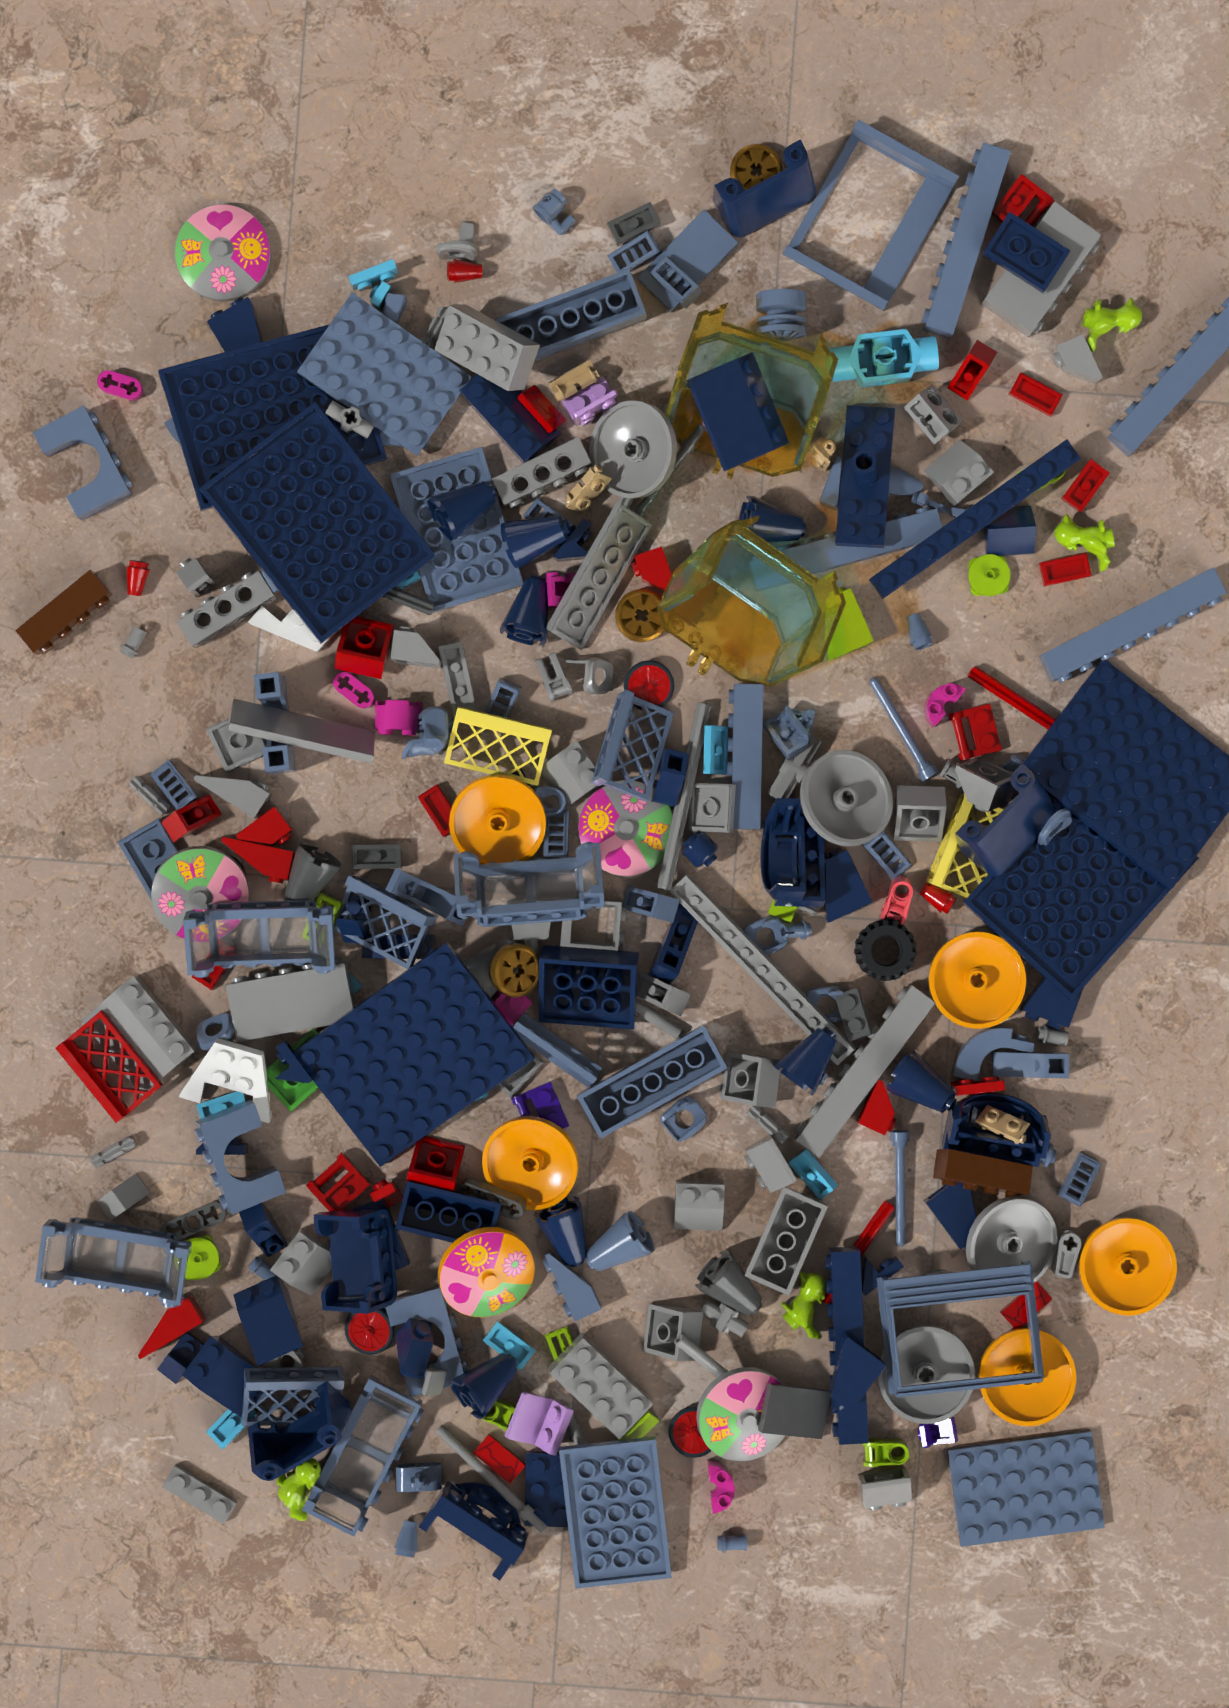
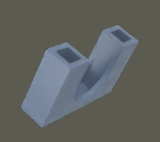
M84 405L33 432L40 448L47 457L79 443L91 445L97 450L100 457V470L96 478L88 485L66 496L80 520H84L133 494L129 488L133 486L127 473L122 474L118 467L122 465L119 457L115 452L111 453L107 446L110 444L109 438L104 430L100 432L96 425L99 423L95 412L93 409L89 411Z
M279 672L254 675L257 700L264 706L289 711L285 676ZM267 740V747L262 748L265 772L272 775L296 772L293 745Z
M247 1100L195 1121L197 1129H194L198 1142H203L206 1151H203L202 1154L206 1164H211L214 1173L210 1174L215 1188L219 1187L221 1195L218 1196L223 1210L227 1209L233 1215L286 1193L279 1171L274 1166L246 1177L233 1176L228 1173L225 1167L224 1153L230 1141L243 1133L263 1126L254 1102Z
M439 1285L398 1296L392 1305L386 1307L390 1326L406 1323L409 1318L416 1320L424 1319L437 1325L444 1336V1351L439 1358L427 1364L424 1377L418 1379L404 1376L410 1397L422 1394L426 1373L430 1367L446 1371L443 1388L452 1386L451 1380L470 1370L467 1359L463 1360L460 1351L464 1350L462 1339L460 1336L456 1337L454 1328L457 1327L455 1314H450L448 1303Z

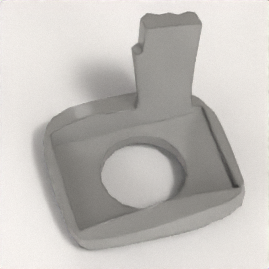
M462 222L461 229H459L460 240L436 245V253L441 260H475L478 253L476 246L473 244L474 224Z
M600 658L564 659V663L586 664L583 686L585 692L590 694H605L609 692L613 682V665L611 662ZM599 667L604 673V679L600 686L596 684L594 677Z

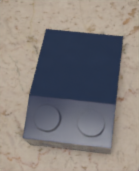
M276 1275L233 1294L240 1320L258 1366L303 1346L289 1291L280 1277Z
M210 1336L182 1376L200 1391L242 1418L244 1368L259 1367L222 1337ZM261 1390L249 1391V1395L255 1400L264 1393Z

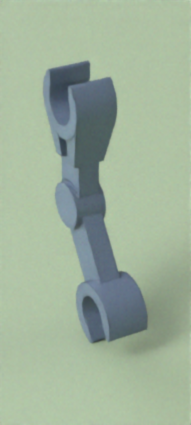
M914 492L911 502L917 505H927L933 509L937 508L939 513H947L953 518L966 511L961 508H949L941 503L931 501L929 496L923 493L918 494Z

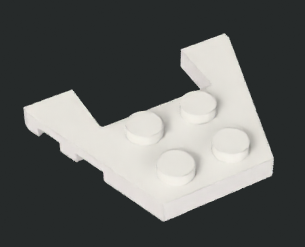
M261 606L248 621L252 626L316 652H319L331 638L329 637L320 644L293 609L280 622Z
M217 1038L182 1089L179 1097L200 1103L203 1098L205 1085L210 1083L253 1096L252 1102L255 1103L260 1120L270 1123L272 1111H270L269 1105L270 1094L267 1090L264 1051Z

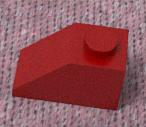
M977 340L947 389L968 401L992 363L997 351Z
M662 546L634 556L635 562L631 563L636 577L640 576L643 582L672 596L676 595L678 590Z
M209 794L176 810L161 823L174 843L204 827L222 814Z
M273 807L235 836L240 840L273 845L279 843L282 845L292 837L290 833L294 829L279 809Z
M878 1079L871 1088L856 1122L885 1135L887 1131H892L896 1119L893 1118L895 1113L882 1080Z

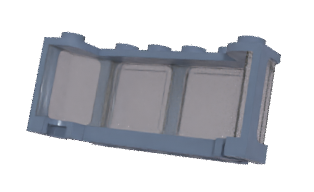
M582 843L576 848V857L571 858L564 856L558 859L539 858L533 861L514 860L507 863L489 862L482 865L479 863L478 856L472 852L465 851L460 854H453L457 915L462 919H466L467 916L474 917L480 926L491 927L580 920L587 916V910L595 906V908L599 909L604 906L600 843Z
M316 901L224 902L206 905V911H187L184 916L188 975L204 978L213 972L215 966L233 968L236 965L258 967L260 964H270V966L278 967L285 963H294L297 966L311 963V968L320 974L335 970L334 914L332 906L317 907Z
M79 1217L70 1218L68 1223L58 1221L57 1219H49L42 1228L35 1282L42 1283V1286L47 1288H55L57 1284H61L64 1280H71L76 1285L89 1283L95 1284V1287L100 1289L114 1287L119 1288V1291L125 1293L138 1291L143 1292V1295L149 1297H156L158 1295V1301L162 1302L163 1306L173 1308L180 1306L185 1298L183 1290L192 1243L188 1240L184 1242L177 1241L178 1235L171 1232H160L159 1230Z
M370 1375L349 1417L342 1438L335 1444L302 1511L355 1537L357 1531L362 1532L368 1522V1518L365 1515L370 1504L376 1505L382 1493L378 1490L381 1482L387 1483L393 1471L389 1468L392 1461H398L404 1448L400 1447L403 1439L409 1440L415 1428L411 1425L412 1422L418 1423L424 1409L420 1408L423 1401L420 1399L417 1401L380 1382L379 1378Z

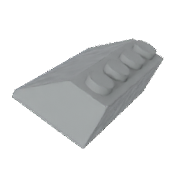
M783 1187L744 1276L789 1296L828 1208V1204L806 1194Z

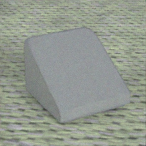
M432 1367L428 1368L421 1392L422 1395H440L446 1371Z

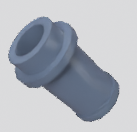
M806 921L791 924L782 923L779 927L780 929H785L779 930L782 939L800 937L802 940H805L812 934L811 924Z
M256 1256L248 1266L251 1274L254 1272L264 1280L276 1276V1274L270 1271L272 1267L263 1261V1257L259 1258Z
M722 1533V1535L717 1536V1549L722 1550L723 1553L726 1550L747 1551V1535L725 1536V1533Z

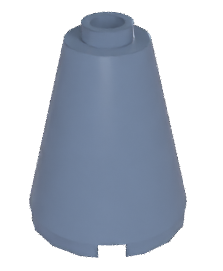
M632 1211L624 1213L587 1250V1257L585 1259L591 1269L602 1271L648 1256L654 1252L655 1247L649 1231L645 1233L641 1226L644 1225L642 1220Z

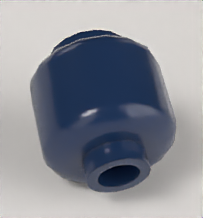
M695 831L682 844L684 846L683 855L695 867H701L703 864L708 867L717 858L715 853L718 846L705 832L698 834Z

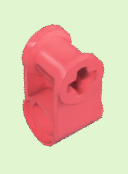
M898 876L893 879L882 907L881 919L889 918L899 921L901 925H904L913 896V886L909 878ZM901 884L909 888L903 894L897 893L895 889Z

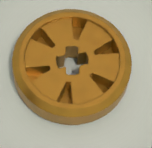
M747 145L740 149L733 157L730 166V178L738 180L746 191L783 171L781 159L773 149L766 145ZM753 166L761 168V176L758 177L757 174L755 176L751 175Z
M632 590L621 598L616 607L615 619L617 627L631 641L640 643L652 641L662 634L667 625V606L664 600L651 590ZM638 610L648 612L645 622L641 619L638 621L635 619L638 615L636 613Z
M519 943L503 946L495 954L491 963L490 975L494 987L500 993L511 997H522L530 993L539 981V957L531 947ZM518 967V973H513V968Z

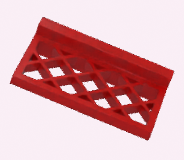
M103 1010L98 1012L55 1048L115 1123L124 1119L131 1111L163 1086ZM101 1019L106 1025V1034L94 1033V1024L97 1020ZM80 1035L89 1036L88 1049L80 1048L74 1040ZM94 1037L105 1038L104 1051L93 1050ZM110 1039L120 1042L121 1053L109 1052ZM92 1054L104 1055L103 1068L93 1065ZM109 1056L120 1057V1070L108 1069ZM125 1058H131L137 1063L136 1072L124 1071ZM107 1073L119 1074L118 1087L110 1086L107 1082ZM124 1075L136 1076L135 1089L123 1087ZM140 1077L149 1078L154 1086L150 1090L139 1089ZM123 1091L134 1093V1103L129 1107L122 1100Z

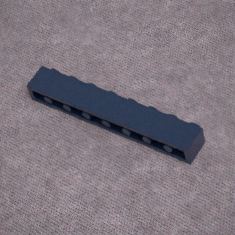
M858 1246L829 1248V1255H825L826 1270L830 1269V1279H826L827 1294L831 1293V1303H827V1316L832 1318V1327H828L829 1342L833 1341V1351H829L830 1366L834 1365V1368L841 1337L844 1332H847L864 1345L861 1256ZM830 1375V1385H831V1381H832V1376H833V1375ZM866 1393L852 1412L845 1408L842 1411L831 1402L832 1413H836V1422L832 1423L833 1437H837L839 1445L868 1443Z

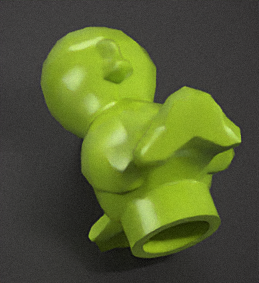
M1131 297L1122 307L1115 310L1101 307V300L1097 299L1092 309H1086L1082 320V327L1089 328L1086 342L1091 352L1096 351L1097 339L1115 326L1119 327V333L1122 331L1127 333L1129 330L1136 328L1142 321V311L1135 305Z
M1067 513L1063 517L1062 522L1055 528L1054 536L1057 542L1070 551L1072 549L1077 551V544H1081L1087 551L1097 556L1099 559V571H1106L1110 563L1107 548L1115 547L1112 528L1105 529L1103 519L1099 520L1098 526L1083 528L1074 523Z
M799 1272L801 1281L800 1293L789 1305L785 1302L781 1303L782 1307L787 1311L782 1317L794 1331L801 1326L805 1329L809 1338L818 1340L821 1339L822 1334L813 1325V1302L817 1300L819 1304H822V1300L825 1299L826 1282L823 1276L818 1273L807 1274Z
M310 1458L298 1465L295 1472L288 1471L287 1478L285 1474L277 1478L276 1484L280 1486L278 1488L280 1500L284 1502L287 1508H290L289 1516L299 1521H306L308 1518V1513L302 1511L309 1497L310 1490L314 1487L315 1482L320 1476L321 1467L315 1458Z

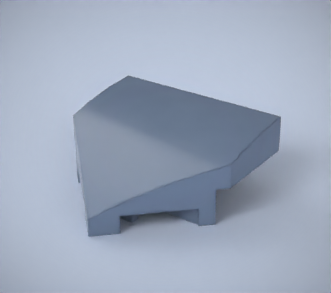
M785 706V711H781L763 721V728L787 760L808 748L815 710L807 709L806 712L793 710L789 706Z

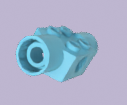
M907 329L858 334L854 345L829 348L828 352L832 382L856 379L861 388L907 383L915 372L932 371L939 368L936 337L912 338Z

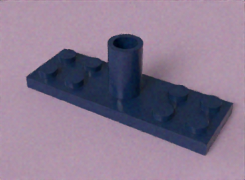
M847 405L836 546L884 548L895 408Z

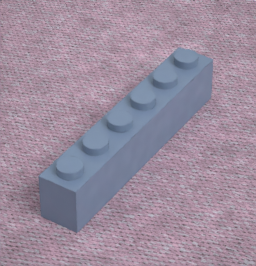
M734 684L733 689H729V704H733V713H728V728H733L732 737H728V752H732V762L727 761V776H731V784L736 785L733 829L760 830L763 684Z

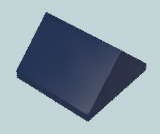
M1031 505L1012 507L984 527L986 554L997 556L1034 554L1036 523Z

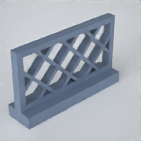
M628 690L618 694L591 783L597 786L605 785L647 802L651 794L674 712L637 698L633 692ZM633 704L641 706L645 716L636 719L632 712ZM656 713L666 717L664 725L660 728H657L652 718V715ZM647 718L653 731L643 735L637 722ZM633 725L638 738L629 741L625 731L628 726ZM652 734L655 735L658 741L657 748L653 750L650 749L645 737ZM640 740L646 753L637 757L631 744ZM626 747L632 760L622 763L619 751ZM648 755L652 766L649 771L644 772L638 759ZM634 762L640 775L630 779L624 766ZM620 769L626 782L618 784L611 781L613 771ZM641 777L645 784L644 793L636 791L632 781Z
M348 875L345 885L348 887L341 901L344 903L337 919H342L346 914H349L350 919H354L352 914L345 911V907L349 903L350 895H353V892L358 894L362 903L360 908L364 909L367 919L364 925H369L372 937L364 940L359 938V936H344L406 969L412 967L430 926L435 925L438 917L361 876ZM377 904L381 915L372 919L368 906ZM396 914L399 917L401 926L392 929L388 916ZM383 919L386 932L377 935L373 922ZM335 922L333 930L341 933L337 923ZM415 924L421 930L418 937L411 940L408 927ZM402 929L406 942L397 945L393 932ZM388 935L391 948L384 950L381 948L378 938ZM408 945L410 955L408 960L405 961L401 959L398 949Z
M525 1012L513 1026L520 1038L527 1045L589 1088L596 1081L602 1067Z
M342 1367L244 1368L242 1426H252L257 1422L260 1426H268L273 1423L277 1425L291 1424L302 1417L298 1416L296 1412L304 1406L310 1412L316 1409L309 1402L315 1397H319L317 1387L326 1381L342 1394V1389H344ZM261 1390L264 1392L256 1400L249 1395V1391ZM277 1390H286L288 1392L281 1399L273 1394ZM301 1390L312 1391V1393L304 1399L298 1394V1392ZM269 1397L275 1403L268 1409H265L260 1403ZM294 1397L299 1403L290 1409L284 1403ZM255 1407L262 1412L258 1417L248 1418V1413ZM279 1407L287 1412L282 1417H275L271 1414Z

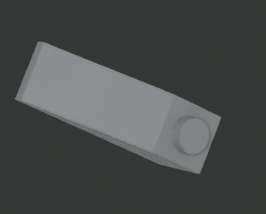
M195 775L193 778L202 786L255 819L259 817L272 796L268 792L270 787L259 780L253 783L247 780Z

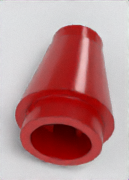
M456 259L447 262L448 281L459 283L482 279V264Z
M129 560V565L126 566L127 594L142 596L150 569H148L149 563Z
M927 882L919 894L940 913L943 911L948 914L957 897L952 895L953 892L932 884L930 885Z

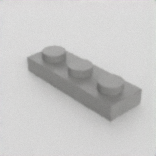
M463 642L438 646L453 717L455 718L458 706L477 710Z
M177 1464L173 1467L162 1486L223 1524L238 1502Z

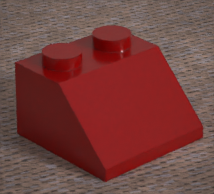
M362 617L354 618L342 629L336 651L334 669L382 679L394 625Z
M424 1136L416 1142L406 1183L409 1181L454 1192L465 1146Z

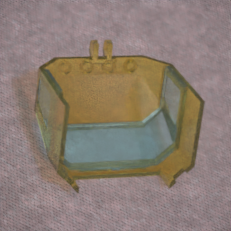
M728 303L719 305L718 309L710 312L708 310L698 312L678 367L665 414L672 424L677 442L681 444L685 438L688 439L698 424L701 426L703 424L702 417L686 380L753 352L790 443L738 466L771 477L800 471L839 359L834 352L829 351L822 334L816 350L813 352L724 322L723 319ZM705 431L695 444L697 447L694 451L717 458L712 473L718 474L721 469V463L709 434ZM736 467L727 471V478L732 479Z
M755 516L746 520L732 521L713 532L673 571L657 610L663 629L693 649L688 656L686 665L693 667L699 660L700 655L705 658L698 670V673L701 675H705L712 663H714L738 681L772 687L823 662L846 601L843 593H839L836 584L838 577L835 570L819 579L747 528L758 521L759 516Z

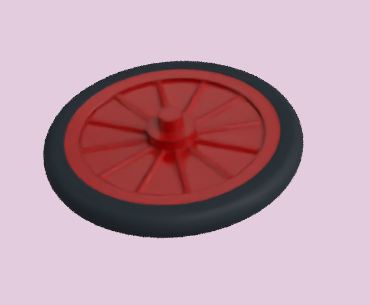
M652 660L642 661L635 664L626 674L624 690L633 692L637 698L663 707L673 695L674 679L669 669L663 664ZM633 704L634 707L642 710L641 706Z
M379 1309L369 1314L350 1313L345 1322V1335L349 1344L355 1350L368 1355L379 1354L385 1351L393 1341L395 1329L394 1326H390L388 1315L384 1310Z
M691 1406L680 1410L672 1418L669 1426V1438L673 1447L680 1454L691 1458L702 1457L711 1452L703 1441L697 1427L696 1415L698 1406Z

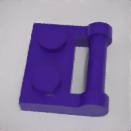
M551 1081L511 1098L513 1105L517 1106L521 1116H531L525 1100L531 1098L540 1118L549 1120L562 1129L570 1126Z

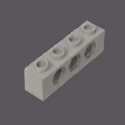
M579 437L492 478V482L504 507L510 506L511 509L522 505L524 503L523 499L527 497L537 498L546 493L545 489L552 485L554 488H557L567 483V478L573 475L580 477L586 474L588 468L591 467V461ZM561 459H568L571 462V466L567 470H562L558 467V462ZM541 469H546L550 475L546 480H539L536 477V473ZM518 480H525L528 483V487L524 491L515 489L514 485Z
M251 571L241 578L243 581L234 586L233 583L227 585L221 590L222 594L215 598L210 596L200 603L202 606L194 611L189 609L180 615L181 619L177 623L192 647L197 648L254 613L261 606H265L276 599L262 573ZM245 589H250L252 592V597L248 601H242L240 598L241 592ZM223 602L231 603V610L227 614L220 612V606ZM204 614L210 615V624L202 627L199 623L200 617Z

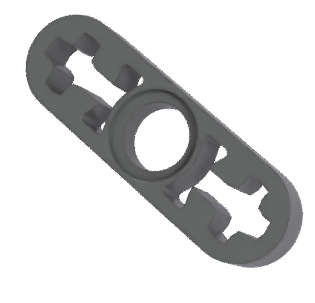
M473 1177L465 1178L458 1187V1194L489 1201L487 1194H493L498 1199L497 1203L500 1204L505 1200L504 1206L501 1205L499 1215L513 1220L519 1219L527 1208L523 1197ZM512 1204H515V1205H516V1209H517V1210H514V1209H513V1205H512Z
M212 1201L165 1222L161 1226L160 1232H166L168 1225L171 1228L180 1226L181 1224L178 1220H182L183 1229L175 1233L178 1235L177 1241L220 1223L225 1219L227 1209L223 1210L219 1201ZM212 1206H215L216 1209L220 1208L222 1212L219 1214V1218H216L215 1215L206 1219L209 1223L205 1224L204 1215L212 1211ZM195 1215L200 1219L198 1228L193 1229L188 1226L187 1218L189 1216Z

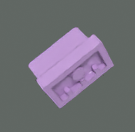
M604 376L597 380L596 384L593 383L584 389H579L577 393L566 398V401L562 400V403L575 425L582 424V426H585L595 420L594 416L600 412L604 414L609 408L614 406L618 402V394L616 390H611Z
M522 1392L505 1437L510 1440L536 1445L546 1453L556 1456L574 1410L556 1399Z

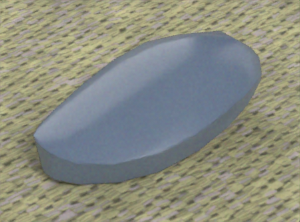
M891 467L889 495L909 496L913 495L914 492L918 493L922 490L923 483L899 468Z

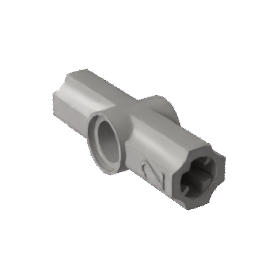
M811 735L808 748L790 760L785 759L779 769L780 773L767 794L775 800L777 798H789L796 784L802 780L810 766V761L822 742Z

